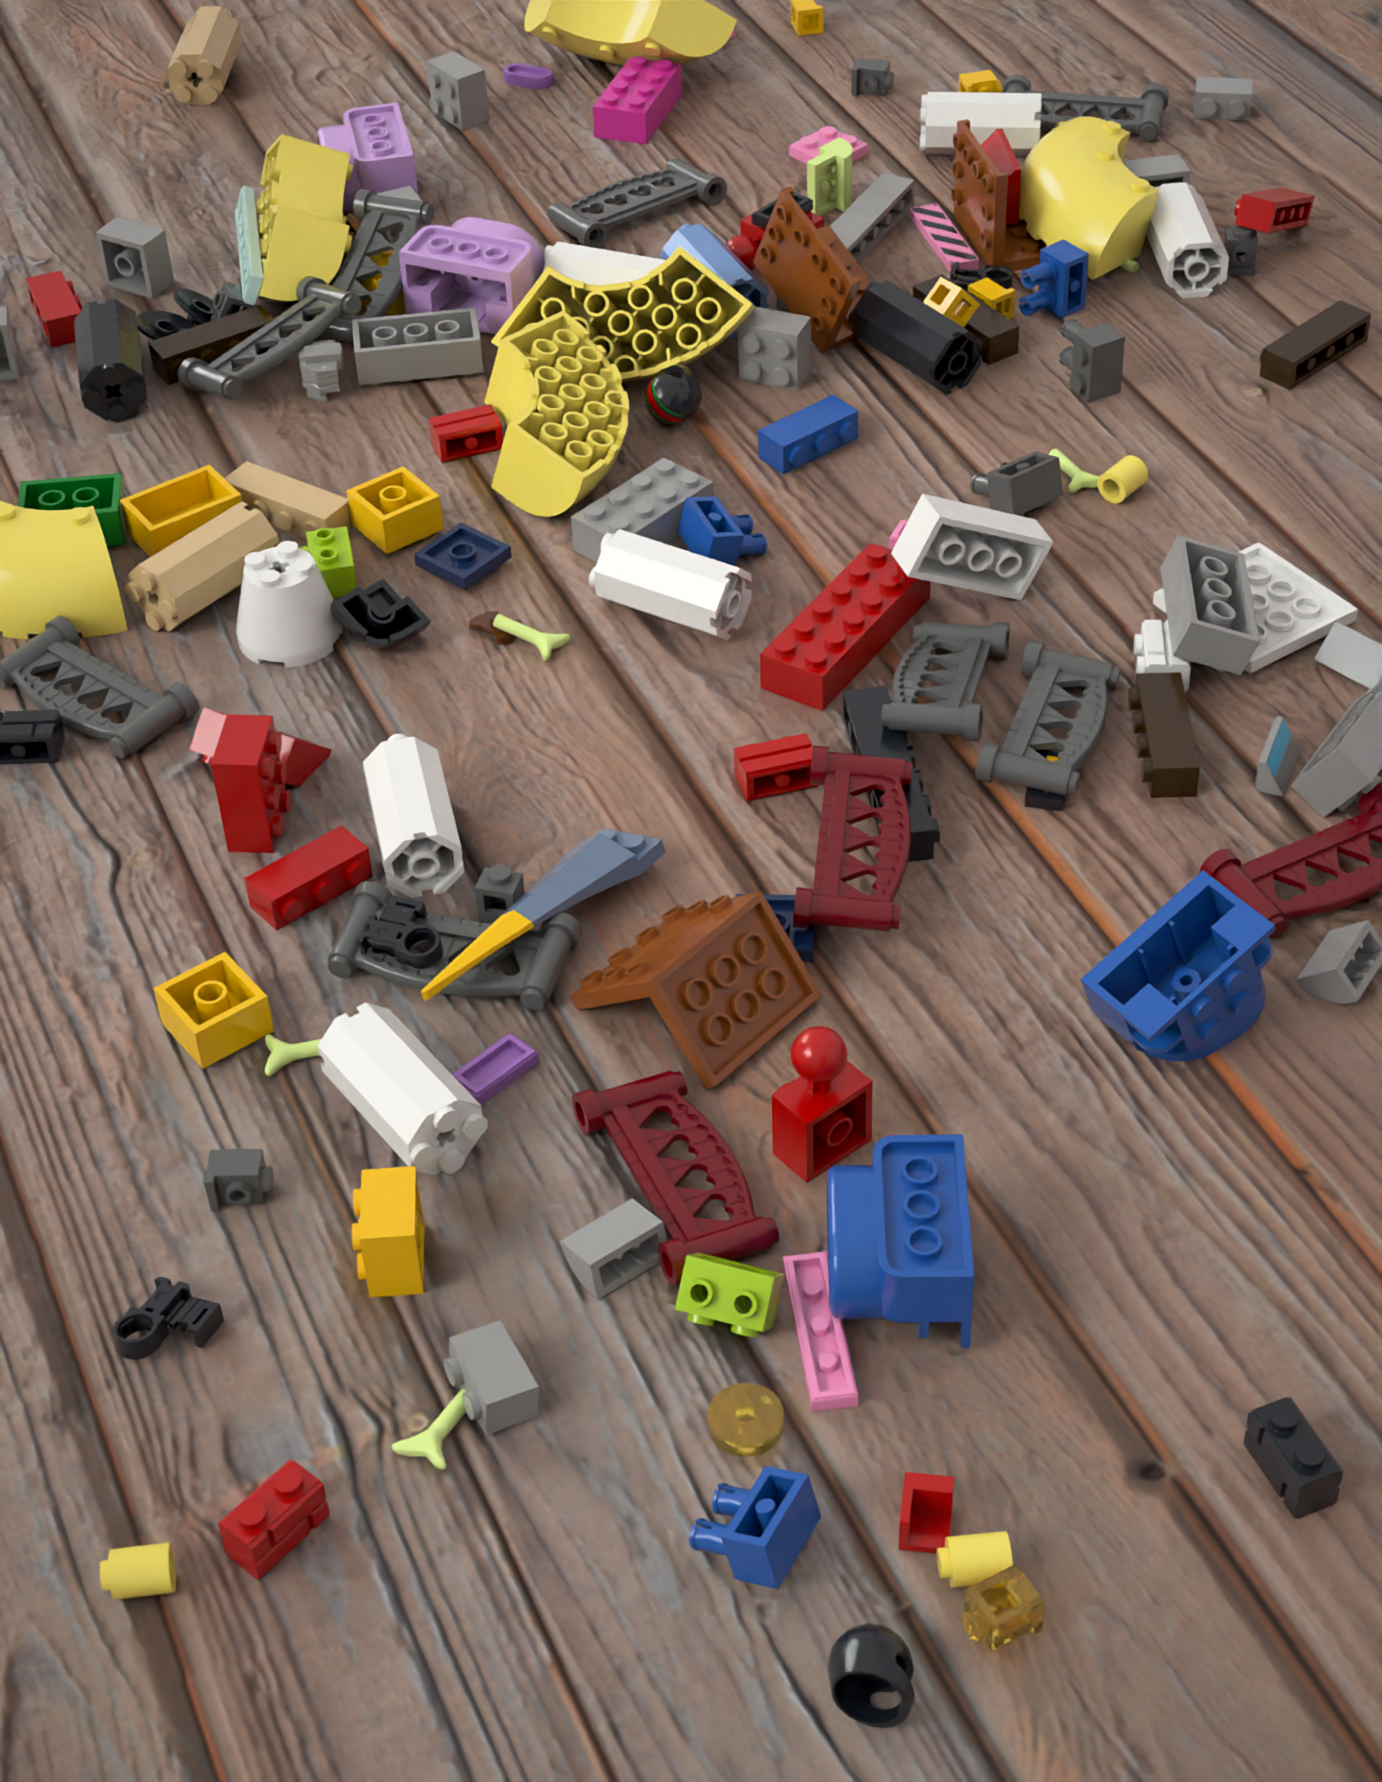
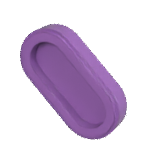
M515 63L503 69L504 82L510 85L546 89L554 84L553 71L548 68Z

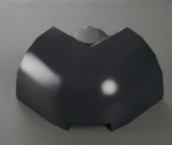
M384 578L364 590L358 586L334 600L330 607L332 615L355 640L366 648L381 651L400 646L425 631L431 622L409 596L401 599Z

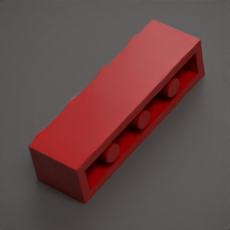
M1283 187L1242 194L1234 210V215L1237 216L1235 225L1266 233L1308 225L1315 195Z

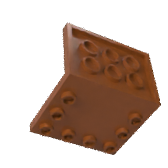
M969 119L957 121V133L953 135L956 160L952 162L955 187L951 189L954 219L985 265H1001L1010 268L1012 271L1029 269L1040 264V249L1045 248L1047 243L1042 239L1035 240L1026 230L1027 222L1025 220L1019 219V224L1006 225L1007 172L1000 173L970 131Z
M790 186L782 189L779 193L753 263L791 313L811 317V341L820 353L823 354L858 339L857 336L852 334V325L849 324L848 317L872 281L829 225L819 229L814 226L792 197L794 189Z
M762 891L733 898L726 894L718 897L711 903H707L703 899L688 908H684L683 905L673 907L662 915L664 922L659 926L649 927L635 937L637 943L630 949H621L608 958L610 965L602 971L596 970L585 976L580 981L582 987L574 992L570 998L576 1008L581 1010L650 997L704 1088H713L816 1001L822 993Z

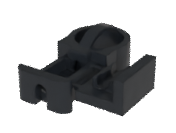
M954 262L950 271V280L968 291V285L986 277L1005 289L1012 288L1013 271L1006 266L985 265L984 269L978 271L960 269L959 262Z
M391 895L379 917L380 920H378L377 915H371L366 922L368 931H361L358 937L362 952L365 955L370 947L395 952L398 963L406 964L416 969H425L437 964L443 956L444 949L439 932L434 927L414 924L412 921L416 920V918L426 919L428 914L424 902ZM422 940L435 942L433 947L426 952L412 946Z
M158 1277L154 1280L157 1289L139 1309L130 1307L124 1316L114 1324L112 1334L117 1351L122 1357L133 1360L152 1355L160 1348L163 1340L170 1333L168 1325L171 1329H176L180 1326L181 1331L187 1328L188 1333L193 1334L196 1346L202 1348L224 1322L220 1304L193 1297L187 1283L179 1281L172 1285L169 1278ZM145 1331L144 1336L140 1338L126 1339L135 1332Z

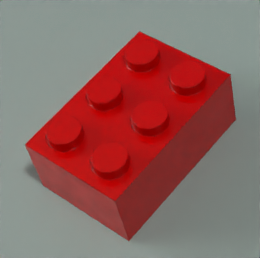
M227 714L211 761L228 852L273 853L277 838H282L284 835V815L291 811L292 795L290 790L285 789L287 766L285 761H280L279 754L282 747L281 733L275 731L273 716Z

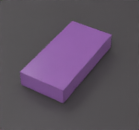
M510 1032L452 1075L482 1105L539 1064V1052Z

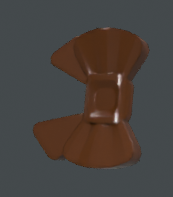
M498 611L485 612L469 621V629L488 632L493 635L498 645L509 644L516 638V636L493 626L495 617L499 614Z

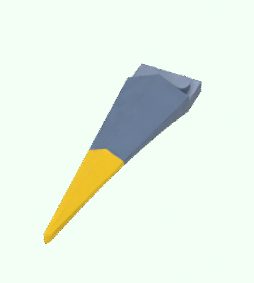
M603 829L593 837L578 843L421 990L424 1001L432 998L483 959L538 924L588 897L643 874L666 853L662 839L615 831L613 829Z

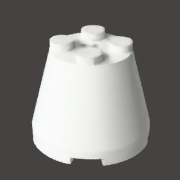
M283 541L277 547L247 554L244 558L245 566L236 624L237 640L241 652L255 663L260 664L263 660L284 662L285 668L307 665L330 654L333 651V644L340 634H343V626L330 612L331 603L334 599L312 555L298 548V544L294 541Z

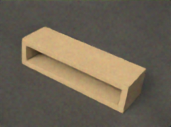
M248 461L224 478L241 494L242 502L248 504L245 509L251 511L256 508L262 511L271 526L306 539V532L316 531L320 528L331 529L347 526L348 532L354 528L350 520L348 499Z

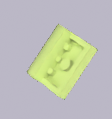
M840 137L819 147V156L807 161V197L813 200V210L811 212L821 216L835 208L844 212L852 204V146L848 141Z

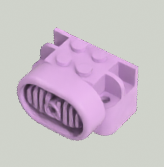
M398 102L349 109L343 114L344 125L321 127L318 129V145L349 153V163L353 164L349 181H345L343 213L353 212L354 197L360 189L372 190L377 195V193L411 186L418 195L414 155Z
M476 217L459 219L450 227L441 225L423 227L399 251L406 314L476 307L479 333L497 334L544 270L542 250L534 237L526 230L513 224Z

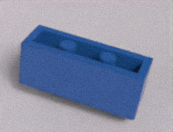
M831 395L759 429L758 456L784 475L858 439L859 411L835 395Z

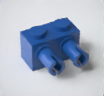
M1064 239L1040 249V264L1021 272L1023 276L1020 279L1025 288L1032 289L1038 285L1037 292L1020 298L1019 308L1025 316H1030L1045 308L1055 315L1064 318L1084 309L1089 254Z
M717 496L686 497L677 532L692 553L736 566L739 555H764L767 549V541L763 533L751 534L753 521L749 514L730 515Z
M765 1466L751 1490L730 1486L727 1483H720L718 1485L719 1490L715 1489L713 1493L712 1509L715 1514L732 1516L729 1525L698 1518L695 1521L696 1525L691 1527L689 1542L694 1550L727 1556L736 1580L779 1589L819 1522L821 1514L809 1475Z

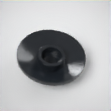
M177 289L175 291L174 299L176 303L188 314L187 319L194 325L198 326L216 320L218 315L213 307L212 299L189 289Z
M152 310L142 312L137 316L139 331L153 340L195 327L188 319L167 311Z

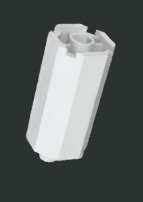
M927 92V95H922L920 152L931 155H956L953 135L957 133V121L969 119L970 131L980 145L996 129L1003 128L1014 155L1028 156L1040 140L1041 93Z
M1186 182L1162 184L1160 187H1155L1159 190V194L1146 235L1164 280L1182 298L1207 297L1213 292V286L1218 282L1221 285L1227 279L1229 256L1206 204L1195 188Z
M557 242L554 246L548 245L545 249L543 272L550 266L568 278L584 282L585 284L604 286L605 284L632 282L643 278L665 260Z
M621 529L615 534L606 533L604 535L597 565L589 575V585L595 587L596 596L726 641L732 637V635L727 633L731 628L738 630L742 626L752 599V590L746 589L745 580L752 582L749 572L739 567Z
M394 734L387 741L381 742L363 761V772L387 885L410 898L422 897V891L433 889V894L445 893L464 873L462 848L438 750L414 736L407 737L404 734Z
M364 1003L356 1007L360 1013L352 1017L344 1013L335 1018L318 1044L319 1055L324 1060V1063H321L322 1072L408 1167L416 1166V1171L432 1175L442 1171L446 1174L457 1172L463 1166L465 1158L488 1127V1121L482 1115L481 1105L390 1009Z

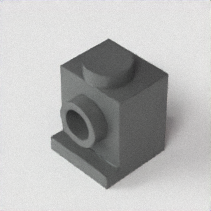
M858 58L852 68L851 95L857 96L859 93L885 96L888 89H892L894 82V73L890 72V61Z
M1242 226L1226 228L1224 247L1229 256L1227 275L1255 276L1258 244L1257 230Z
M226 281L218 289L213 301V307L218 315L216 319L239 312L241 306L243 307L242 311L255 307L254 305L244 303L242 286Z
M496 864L490 868H484L475 886L479 922L493 924L506 911L495 909L496 903L505 904L508 910L525 894L523 873L512 872L510 867L504 864Z
M262 1149L210 1150L204 1184L211 1212H220L221 1205L264 1204L266 1193H272L274 1174L272 1166H266Z

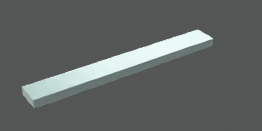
M243 186L235 207L242 295L244 303L255 306L263 281V270L254 189Z

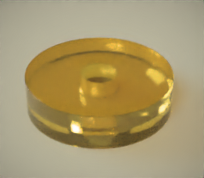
M739 1383L726 1387L712 1399L708 1408L710 1436L720 1449L732 1455L749 1457L765 1453L773 1448L782 1437L784 1431L783 1405L775 1393L758 1384ZM751 1418L752 1420L745 1422L741 1421L740 1419Z

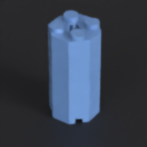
M683 224L662 248L660 259L667 260L680 246L749 300L754 306L769 309V305L766 303V296L769 297V290L715 233L702 224ZM736 329L728 338L732 339L738 337L736 335L738 333V329Z

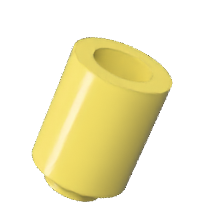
M1133 455L1125 456L1098 478L1097 486L1100 494L1111 503L1117 504L1122 502L1148 480L1147 467L1138 457Z
M1006 1531L949 1536L945 1538V1547L937 1548L939 1576L941 1579L949 1578L951 1588L1013 1581L1012 1552Z
M166 1542L110 1549L108 1560H101L100 1562L102 1590H110L113 1600L175 1593L176 1561L172 1543Z

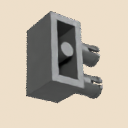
M1072 318L1065 321L1061 327V335L1072 342L1074 347L1068 346L1064 348L1059 355L1062 358L1059 359V362L1072 372L1070 376L1071 389L1088 403L1120 393L1125 336L1107 322L1086 329L1076 319Z
M1035 451L1013 462L1000 463L995 470L988 472L987 475L979 473V476L978 474L974 475L971 480V491L977 495L988 496L992 510L1023 517L1025 512L1034 508L1045 507L1050 504L1051 500L1063 495L1059 457Z

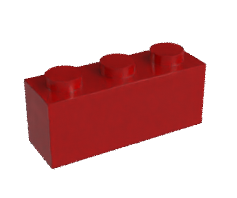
M61 270L26 278L31 305L51 348L76 342L74 319L82 311V305L78 294L75 295L71 280L66 281Z
M341 825L245 877L250 907L277 931L354 888L359 883L373 877L369 848Z

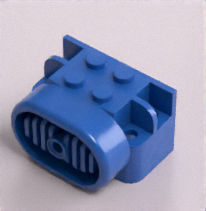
M1203 870L1080 981L1094 1014L1138 1051H1143L1148 1055L1167 1061L1182 1062L1200 1059L1240 1037L1256 1022L1262 1013L1266 999V989L1260 970L1272 957L1273 948L1268 937L1276 928L1269 920Z
M963 1134L886 1136L874 1145L872 1165H834L830 1167L827 1171L830 1314L836 1319H881L882 1317V1319H889L894 1322H917L919 1339H928L929 1322H959L961 1348H970L974 1269Z

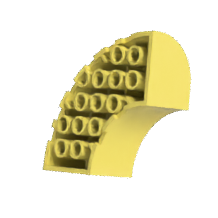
M530 0L525 15L524 28L527 32L557 47L606 63L624 66L630 57L642 56L647 60L658 61L667 59L672 63L683 65L705 58L724 46L732 35L737 19L705 0Z
M1085 116L1073 118L1052 129L1038 141L1026 157L1021 167L1019 219L1027 222L1026 230L1035 240L1042 239L1047 243L1046 247L1064 239L1089 254L1087 277L1094 280L1125 264L1129 259L1140 256L1159 190L1151 186L1147 180L1134 175L1122 162L1131 132L1122 129L1121 125L1117 122Z
M283 134L266 151L260 186L264 187L265 191H261L256 204V214L260 215L257 225L263 270V281L257 298L279 303L298 301L296 295L297 286L304 277L314 276L320 278L327 285L335 277L342 263L344 253L349 252L352 242V236L348 235L350 226L345 225L346 216H343L345 181H349L353 164L349 163V153Z
M679 246L667 260L654 270L648 272V275L632 282L626 281L617 284H605L604 286L590 285L568 278L548 266L491 342L499 347L500 339L556 313L565 311L590 333L589 339L596 346L602 345L607 351L605 357L610 364L617 366L623 379L622 382H629L663 374L669 366L686 365L700 358L721 344L738 329L756 307Z
M565 311L556 313L500 339L484 401L487 405H492L494 411L507 425L491 487L520 509L542 517L563 513L584 499L599 485L618 456L628 426L629 399L627 392L622 388L621 383L623 379L617 366L608 362L605 357L607 351L602 345L596 346L589 339L590 333Z
M0 500V631H2L3 637L29 639L30 634H40L43 632L46 623L58 615L67 618L78 633L82 632L83 638L128 631L115 574L94 506L77 507L70 510H36L14 506Z

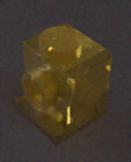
M1015 1564L965 1589L964 1613L961 1614L962 1624L966 1633L974 1642L983 1639L989 1649L993 1651L1029 1631H1032L1033 1634L1042 1631L1045 1601L1019 1566Z

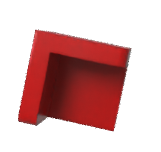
M905 1472L899 1522V1550L937 1554V1548L945 1547V1538L950 1536L954 1477Z

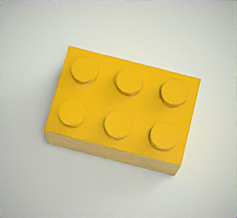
M207 465L120 500L126 533L149 557H152L241 502L242 496L212 466Z

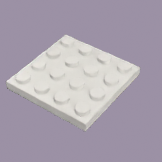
M1258 542L1239 551L1245 556L1260 639L1259 645L1244 669L1251 674L1328 635L1335 621L1345 626L1356 621L1358 612L1356 607ZM1162 588L1154 592L1153 604L1167 614L1164 590Z

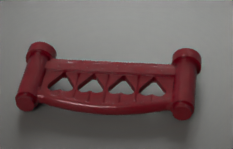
M813 745L810 784L825 786L813 889L796 887L793 927L809 929V924L885 932H890V929L898 930L901 906L893 905V900L902 883L911 846L910 814L903 785H911L913 763L905 762V759L828 752L829 747ZM875 789L881 790L885 793L880 799L884 806L873 808L854 796ZM876 817L882 821L878 825V830L881 834L869 836L851 824ZM866 846H875L879 849L875 854V859L878 863L867 865L848 853ZM863 875H873L877 879L872 884L876 892L866 895L845 882Z
M1382 782L1361 796L1357 806L1358 811L1361 813L1360 815L1244 864H1241V861L1229 849H1220L1212 853L1203 862L1200 872L1204 870L1274 924L1276 930L1269 936L1270 939L1278 938L1288 928L1287 920L1331 912L1366 899L1382 890V859H1377L1371 855L1369 839L1382 843ZM1338 853L1364 861L1368 866L1357 867L1355 872L1346 873L1339 868ZM1306 866L1331 874L1336 877V880L1325 881V884L1320 887L1312 886L1307 881ZM1274 880L1300 888L1305 893L1302 895L1295 894L1292 899L1287 901L1280 900L1275 895Z
M669 1070L596 1093L592 1089L574 1093L572 1096V1106L580 1130L583 1134L587 1135L603 1130L605 1127L646 1199H648L653 1211L663 1221L670 1240L659 1243L658 1255L663 1273L670 1285H680L686 1255L699 1252L734 1261L771 1249L773 1244L779 1242V1231L773 1218L768 1217L764 1219L762 1216L756 1217L745 1176L726 1141L706 1117L682 1097L687 1095V1084L680 1071L673 1073V1071ZM667 1112L671 1114V1123L679 1128L675 1131H662L643 1127L656 1113ZM683 1140L689 1144L688 1151L697 1157L694 1160L686 1161L660 1156L673 1142ZM703 1170L707 1173L706 1181L712 1183L715 1187L711 1190H698L678 1186L691 1171ZM718 1199L725 1202V1211L732 1214L733 1218L728 1221L698 1218L696 1216L708 1202Z

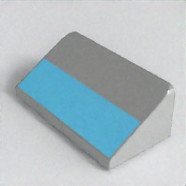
M1277 716L1274 719L1258 761L1255 782L1256 791L1277 796L1285 794L1300 753L1299 746L1283 717Z

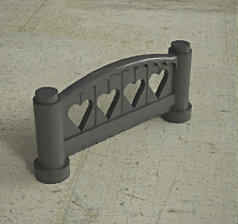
M1021 74L1009 76L1004 82L1002 93H1041V108H1044L1049 113L1047 115L1040 114L1041 130L1051 131L1052 128H1055L1057 122L1085 117L1094 111L1100 112L1104 116L1102 119L1105 121L1117 122L1121 125L1122 129L1131 133H1139L1140 137L1145 141H1152L1159 135L1163 111L1167 108L1169 101L1167 88L1158 83L1147 85L1142 91L1141 98L1031 91L1029 79ZM1064 110H1072L1077 116H1058L1057 114ZM1123 113L1128 114L1132 120H1115L1113 118Z
M671 159L664 170L638 175L613 183L586 195L569 206L562 203H554L549 207L547 215L551 223L576 237L582 246L601 249L608 240L609 228L697 194L707 204L716 205L724 199L727 192V184L723 178L716 174H706L681 159ZM664 182H673L675 184L671 187L657 186L662 185ZM641 191L651 192L648 196L633 195ZM621 199L627 200V203L624 205L609 204ZM593 209H603V213L600 214L586 213L591 212Z
M360 189L357 191L353 202V212L358 220H362V223L333 287L353 292L361 301L368 298L372 299V301L366 306L367 312L364 315H341L314 341L327 339L354 344L352 320L383 317L403 287L399 251L419 231L421 224L424 225L432 222L434 217L432 205L425 201L376 195L372 190ZM399 226L404 227L403 231L399 233V240L395 243H389L380 234ZM388 250L394 251L388 257L389 263L384 267H378L369 258ZM377 274L383 275L378 281V288L374 291H367L358 282ZM318 314L305 318V322L313 320Z
M314 276L304 277L297 286L296 295L299 301L297 304L209 365L205 361L194 357L184 360L178 369L179 382L184 387L193 391L205 390L229 400L238 398L243 391V384L295 355L304 346H307L320 336L341 315L352 316L357 314L362 306L361 300L355 293L327 285L320 278ZM318 314L313 320L305 322V318ZM296 330L286 338L281 336L287 331ZM274 346L266 353L258 355V351L262 348ZM249 363L241 370L234 372V368L238 365Z
M61 615L46 623L43 632L0 661V688L4 689L7 686L12 687L16 684L24 695L40 710L58 709L63 725L87 735L108 740L110 749L120 759L131 757L180 719L186 721L199 711V704L195 695L184 684L176 682L161 695L98 658L91 656V654L79 649L77 645L80 644V637L77 630L67 618ZM60 667L56 678L50 682H42L41 677L33 676L37 672ZM83 680L81 688L76 695L66 696L63 690H56L59 686ZM107 694L103 706L97 710H90L88 704H80L82 700ZM131 708L127 720L121 724H114L112 718H104L108 713Z
M923 621L922 624H915L913 645L901 658L893 676V702L883 704L882 727H888L889 730L960 735L963 736L964 741L979 742L983 727V704L973 703L989 654L991 653V658H1007L1010 624L994 622L993 626L926 621ZM935 649L949 650L954 653L935 655ZM938 664L948 669L931 672L929 671V665ZM925 680L942 684L940 686L922 688L923 681ZM917 697H927L937 701L927 704H916Z
M1029 640L1023 656L1021 675L1032 678L1001 750L999 745L984 742L976 766L975 779L989 783L993 779L1063 796L1067 794L1075 795L1080 773L1075 771L1084 763L1099 741L1107 716V690L1109 688L1116 689L1121 668L1114 667L1113 663L1044 648L1045 644L1043 642ZM1084 686L1088 689L1084 690L1083 698H1076L1062 688ZM1075 706L1079 710L1075 711L1076 718L1069 719L1053 708ZM1067 727L1071 730L1067 732L1066 740H1060L1044 729ZM1058 748L1062 752L1058 753L1059 761H1049L1035 750Z
M372 881L361 882L357 885L351 897L352 909L328 957V969L333 975L341 978L349 977L356 969H363L386 980L422 990L492 924L447 916L443 917L435 914H428L426 919L416 918V920H412L414 924L434 927L439 932L444 949L442 960L432 967L425 969H416L409 965L398 963L397 957L390 956L387 952L376 954L373 952L374 947H370L365 955L362 952L358 937L361 931H368L366 922L371 915H377L378 920H380L379 917L392 894L379 883ZM560 912L545 920L539 932L528 930L483 959L478 968L468 970L438 993L473 997L517 995L521 996L520 1001L524 1007L534 1011L541 1010L550 1000L568 952L577 946L582 933V927L574 917ZM422 940L412 946L421 950L433 941ZM509 954L515 956L520 969L519 973L514 976H507L503 972L490 973L487 971L491 966Z

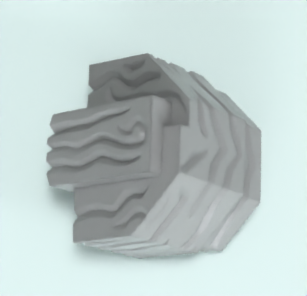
M334 340L314 341L304 346L299 351L303 387L306 388L307 397L318 402H327V393L340 392L338 370H343L344 368L341 344L335 343Z

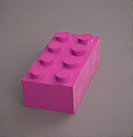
M642 56L630 57L593 105L594 137L647 144L682 95L681 64L672 63L667 59L655 61L647 60Z

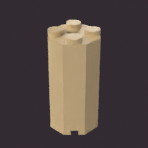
M200 6L195 15L187 21L167 68L170 90L180 102H186L188 105H210L216 101L218 95L225 87L241 46L242 36L239 21L234 16L231 18L227 15V11L222 6Z
M241 501L140 563L128 574L130 582L125 584V592L132 601L138 604L145 614L146 622L154 631L164 629L170 632L242 585L245 556L252 552H260L272 548L279 543L278 534L262 511L256 508L249 511L245 509L248 504Z

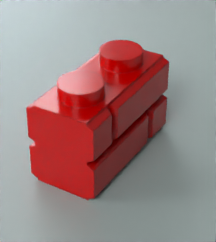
M491 404L428 419L431 443L441 463L455 460V458L461 459L502 448V425Z
M807 733L734 748L735 778L741 787L746 801L819 786L810 784L813 747Z
M289 1459L218 1523L225 1553L246 1572L259 1580L310 1534V1529L316 1528L330 1515L328 1503L325 1500L324 1484L297 1462Z

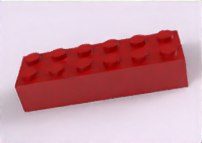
M870 543L760 653L761 689L823 711L930 599L931 581L908 577L891 554L892 550Z

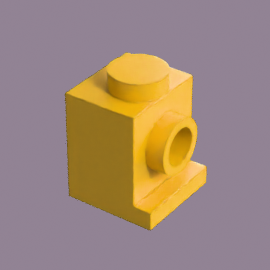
M791 0V23L798 36L824 33V8L819 6V4L816 5L814 0Z
M991 70L959 74V92L1002 93L1001 81L997 80Z
M940 277L923 301V303L963 328L980 305L962 288Z
M987 277L968 285L969 293L1008 319L1014 317L1015 289H1005Z

